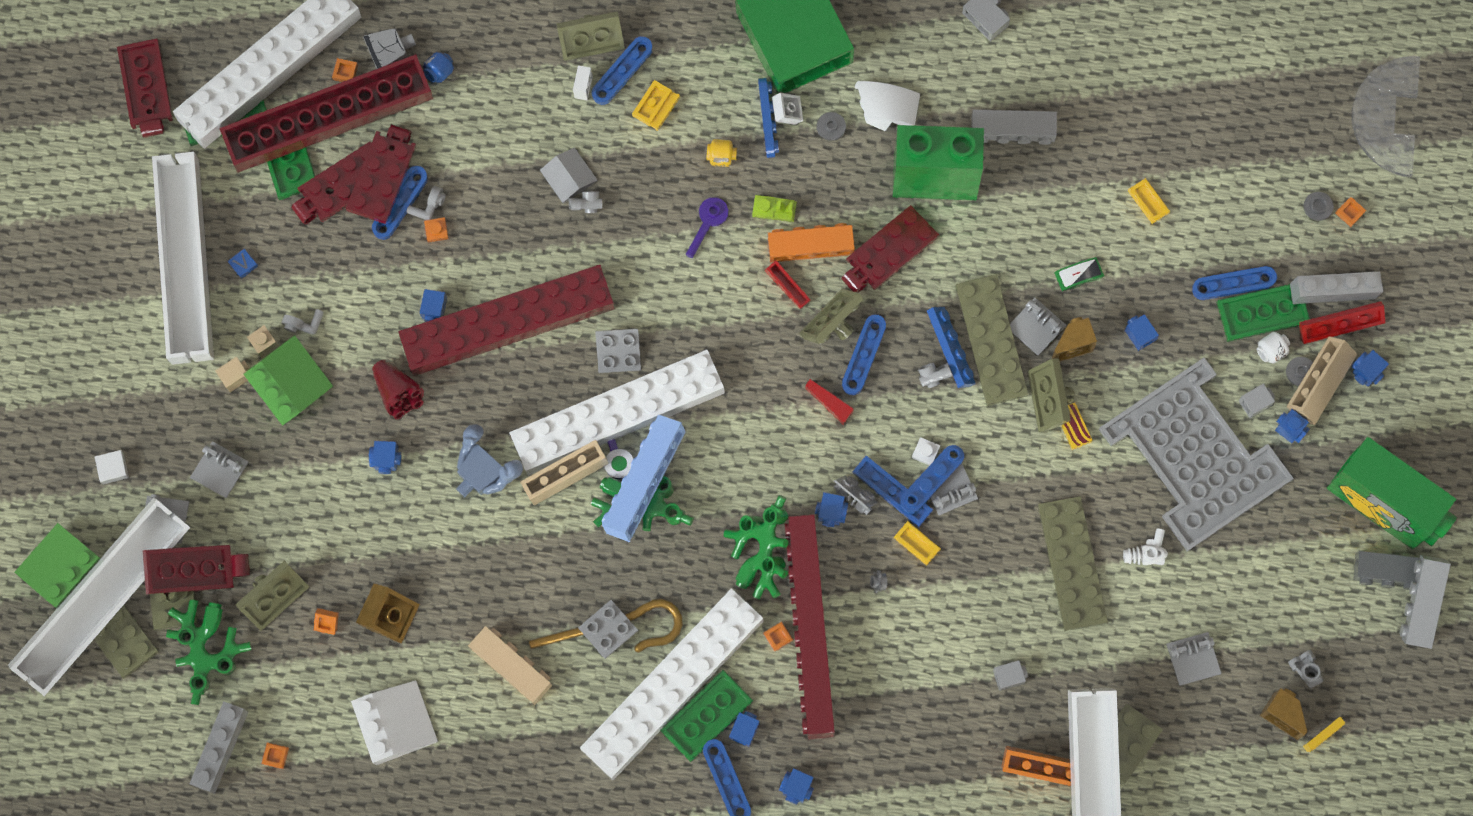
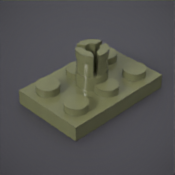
M618 11L597 16L588 14L584 15V18L581 17L576 20L556 23L564 61L625 49Z
M841 289L800 331L799 335L804 340L817 344L826 342L831 337L833 331L840 340L848 338L854 329L846 322L845 318L860 307L863 297L857 292Z
M1050 359L1028 370L1039 433L1048 432L1071 421L1068 404H1071L1074 398H1067V396H1075L1072 387H1064L1059 359Z
M284 560L268 576L259 575L254 579L255 582H253L254 588L235 605L262 631L303 594L309 586Z
M195 592L150 594L154 630L159 631L182 627L178 620L168 615V612L174 607L180 612L186 613L190 599L195 600ZM197 611L195 615L194 625L198 624Z

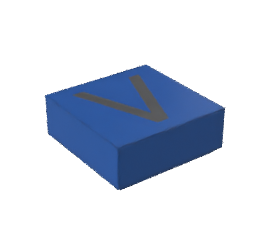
M245 249L228 261L241 279L258 267Z

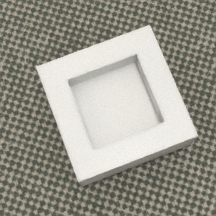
M920 437L912 458L930 466L937 455L940 445Z

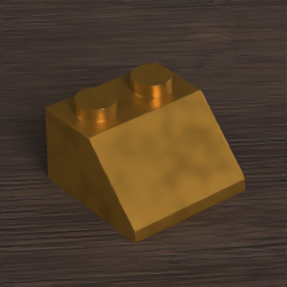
M1078 317L1070 321L1055 348L1052 359H1059L1061 362L1093 352L1097 340L1089 318L1083 319Z
M374 583L355 623L402 644L420 604L388 587Z
M1280 688L1272 695L1260 716L1298 740L1307 733L1300 700L1295 698L1296 694L1291 690Z

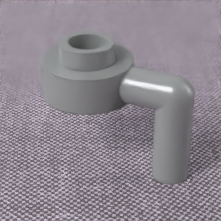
M437 186L432 188L426 210L409 205L407 213L430 220L435 208L439 205L442 206L446 194L443 193V188Z
M316 309L310 325L290 315H284L281 324L289 332L304 331L314 335L318 330L324 312Z

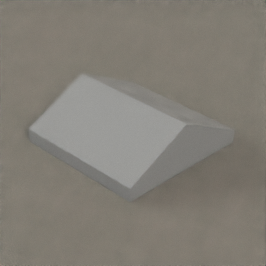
M575 148L556 155L540 170L563 204L569 198H573L598 181Z

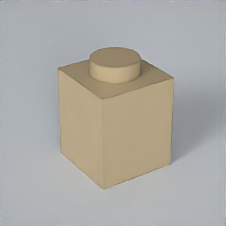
M265 325L247 336L262 359L279 347Z
M235 357L215 370V372L229 392H232L248 381L243 373L250 367L245 360L241 362Z

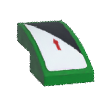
M1097 257L1072 264L1054 272L1062 292L1078 288L1084 283L1096 281L1104 277Z

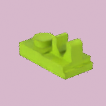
M755 195L752 217L794 222L797 201Z

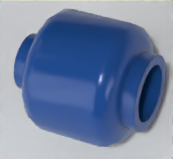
M433 53L423 64V72L426 79L433 83L443 82L454 70L452 58L446 53Z

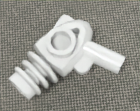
M1156 529L1154 540L1148 539L1146 545H1141V549L1137 546L1136 551L1135 548H1132V552L1130 548L1123 550L1124 563L1131 564L1133 560L1135 564L1137 560L1138 565H1140V562L1143 565H1164L1165 558L1168 555L1166 549L1161 547L1165 530Z

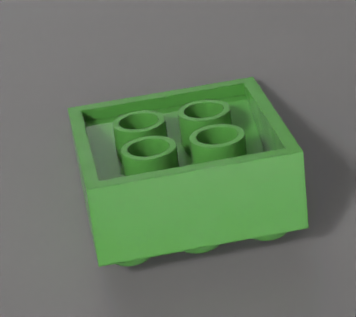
M295 335L243 373L282 426L333 387Z
M57 523L14 573L55 608H58L101 558Z

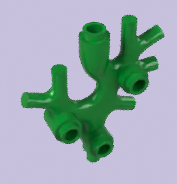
M663 476L642 517L643 531H651L652 519L656 516L665 517L670 525H677L683 522L691 526L694 518L686 515V512L681 510L677 504L665 503L664 498L671 497L674 492L673 485L668 477ZM604 477L601 481L600 489L614 497L618 494L622 482L612 477ZM594 497L591 505L602 510V514L593 521L599 528L602 525L605 513L609 512L612 505Z
M778 495L776 502L764 510L763 519L760 516L745 515L740 519V530L726 529L723 533L725 538L736 541L735 548L731 554L735 559H739L746 542L750 538L758 540L759 552L742 564L735 578L737 586L747 589L748 586H751L757 570L760 569L762 575L753 593V597L757 599L761 598L765 588L769 590L773 598L778 597L781 593L773 581V575L777 574L783 579L788 575V571L785 570L786 563L784 559L780 556H772V551L775 547L786 548L788 546V540L778 538L775 533L776 526L784 524L788 519V513L783 507L787 498L782 495Z
M190 599L186 613H182L174 607L169 610L168 615L178 620L182 627L178 631L168 629L166 638L177 639L184 646H190V653L184 657L176 658L175 662L177 667L185 665L193 667L194 675L189 681L190 693H193L191 704L199 706L201 695H204L210 687V681L207 678L208 673L212 669H216L224 675L232 674L236 668L233 658L241 652L252 650L251 642L235 643L237 628L228 627L223 650L217 654L208 653L205 649V643L214 635L220 625L223 613L222 605L209 603L205 609L202 626L196 627L194 620L198 601ZM190 634V640L186 641V635ZM228 662L229 668L224 670L223 665ZM203 680V686L198 687V682Z

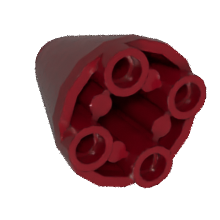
M380 360L372 367L373 376L384 407L390 416L398 420L412 409H418L423 405L424 390L420 384L386 360Z

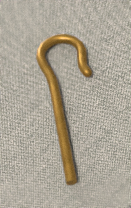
M654 599L639 606L636 610L625 614L632 621L654 608L661 607L667 609L674 618L673 629L668 635L649 638L639 642L634 647L635 652L639 653L648 647L667 645L677 638L683 626L682 615L678 607L670 601ZM578 628L530 640L529 644L530 648L533 649L584 634Z

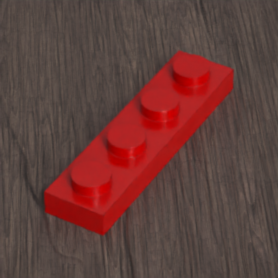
M1380 301L1299 322L1301 341L1303 344H1307L1328 337L1385 324L1384 304Z

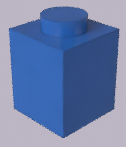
M424 289L419 314L425 322L444 316L447 303L446 293Z
M1145 314L1141 317L1136 315L1127 321L1128 325L1125 328V332L1138 351L1157 340L1159 335Z
M747 711L744 714L739 712L729 739L750 747L760 724V721L756 720L757 716Z

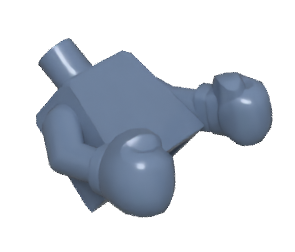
M471 424L464 430L463 446L457 463V473L464 481L456 490L464 498L473 489L480 495L500 492L508 483L518 478L523 471L521 461L512 460L501 466L476 444L484 434L482 426L478 424Z

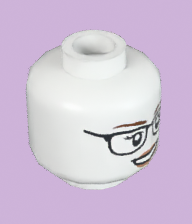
M1272 332L1258 342L1257 353L1264 362L1274 364L1289 354L1288 346L1290 341L1284 334L1280 335L1277 332Z

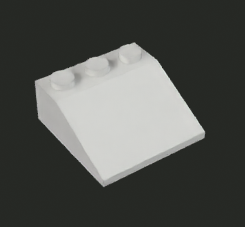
M417 681L374 692L351 701L372 763L375 765L438 742Z

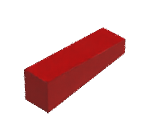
M776 260L765 269L770 278L799 309L810 301L809 297Z
M811 379L805 385V389L840 423L844 425L854 412L852 407Z

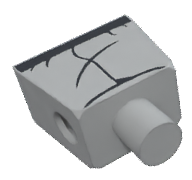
M396 29L363 36L377 69L407 58L405 50L416 45L412 34L400 38Z

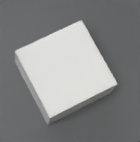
M578 65L573 87L574 97L577 99L588 100L593 78L590 67Z
M779 93L772 97L775 122L795 125L803 121L800 96Z
M121 450L95 456L100 483L107 484L129 478L124 453Z

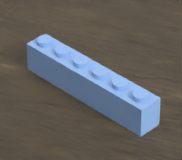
M658 414L656 420L651 423L647 438L642 441L637 457L631 462V469L628 475L623 478L618 494L612 499V506L609 512L605 513L602 526L607 534L630 542L686 432L681 422Z

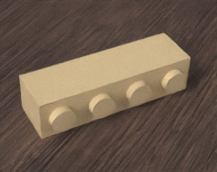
M1328 337L1287 405L1290 411L1291 409L1296 411L1309 424L1315 425L1357 356V353L1345 340Z
M594 440L522 480L520 483L533 505H536L608 465L609 462L597 441Z
M485 626L468 647L530 702L536 705L551 688L552 684L549 682L551 678L543 670L537 672L533 668L534 663L527 656L521 658L516 653L518 649L511 642L505 644L500 639L502 635L495 628L492 627L489 630Z

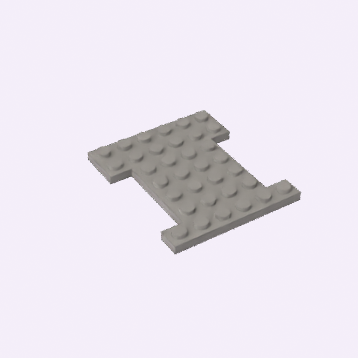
M1202 358L1099 428V431L1111 447L1129 435L1178 502V505L1162 515V518L1187 552L1294 479L1269 444L1250 456L1200 388L1217 375L1205 358Z

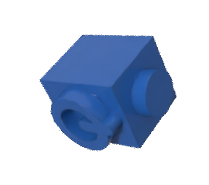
M1374 350L1369 354L1364 352L1351 366L1355 369L1352 373L1355 375L1354 378L1358 383L1369 387L1372 382L1377 384L1385 376L1382 372L1389 363Z
M1293 409L1288 414L1283 412L1276 421L1279 425L1275 431L1291 444L1294 441L1299 443L1310 430L1307 427L1309 422Z
M374 441V447L369 449V467H374L379 474H391V471H397V465H401L402 459L401 452H398V444L396 442Z
M823 492L822 502H817L815 515H819L818 521L822 522L823 526L834 527L839 525L840 522L845 523L848 503L844 502L845 496Z
M793 768L792 772H786L779 791L783 792V795L786 796V801L795 805L798 802L803 803L805 799L809 800L814 788L810 786L814 777Z

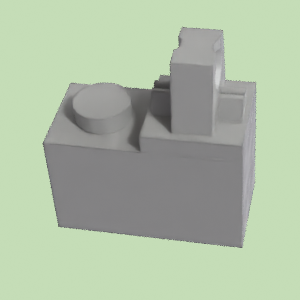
M1001 0L968 1L963 6L962 13L990 42L1009 26V14L1003 8L1000 9L998 7Z

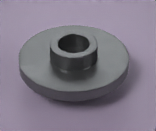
M825 113L817 121V132L825 140H837L845 133V120L838 113Z
M1314 192L1306 197L1303 208L1305 214L1310 219L1323 221L1332 214L1334 205L1332 199L1327 194Z
M1305 357L1292 359L1286 367L1288 380L1292 384L1299 386L1313 362Z

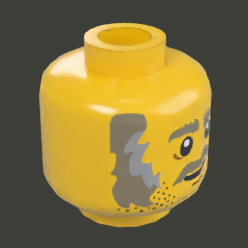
M713 139L711 144H708L707 160H710L712 166L729 167L732 160H736L737 148H733L731 140Z

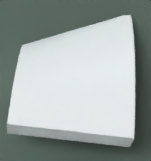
M856 82L855 89L859 90L861 97L860 105L864 110L867 124L884 131L892 122L898 125H915L920 98L919 93L886 83Z

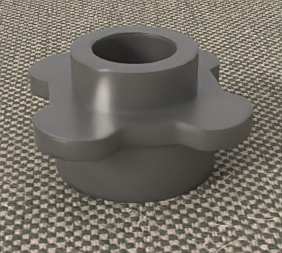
M880 570L873 572L870 578L871 588H874V593L881 592L887 588V576L885 573H881Z

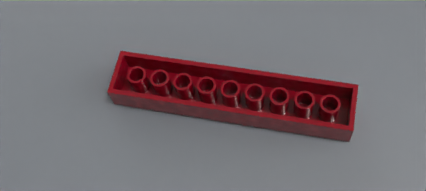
M415 54L219 129L237 173L422 104L432 100L433 97Z
M599 264L400 330L398 333L413 376L615 310L601 265Z
M815 515L788 517V523H784L785 539L790 540V544L786 549L787 561H792V566H788L789 583H794V587L790 588L791 604H796V609H792L793 626L798 625V631H794L795 647H800V653H796L797 669L802 670V674L798 675L799 691L803 690L804 696L800 697L801 713L805 712L806 718L802 719L803 734H807L808 739L834 737L835 731Z

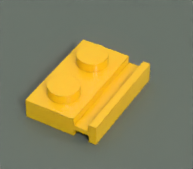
M654 80L633 111L632 116L658 131L680 99V95Z

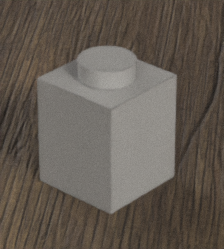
M1263 383L1241 396L1239 403L1248 417L1252 418L1271 407L1275 402V396L1269 387L1266 388Z
M1019 660L994 667L993 669L999 691L1023 685L1026 682L1025 678L1028 677L1025 665H1021Z

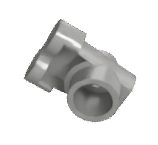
M583 191L582 199L569 198V209H585V213H597V209H602V199L599 198V191Z
M929 363L918 369L922 387L926 385L928 388L935 387L940 384L939 380L953 376L948 363L938 368L935 367L934 363Z
M1308 650L1302 655L1291 659L1288 664L1293 672H1298L1311 689L1321 684L1324 680L1320 674L1319 666L1314 662L1316 660L1311 650ZM1312 673L1315 677L1309 678L1307 674Z

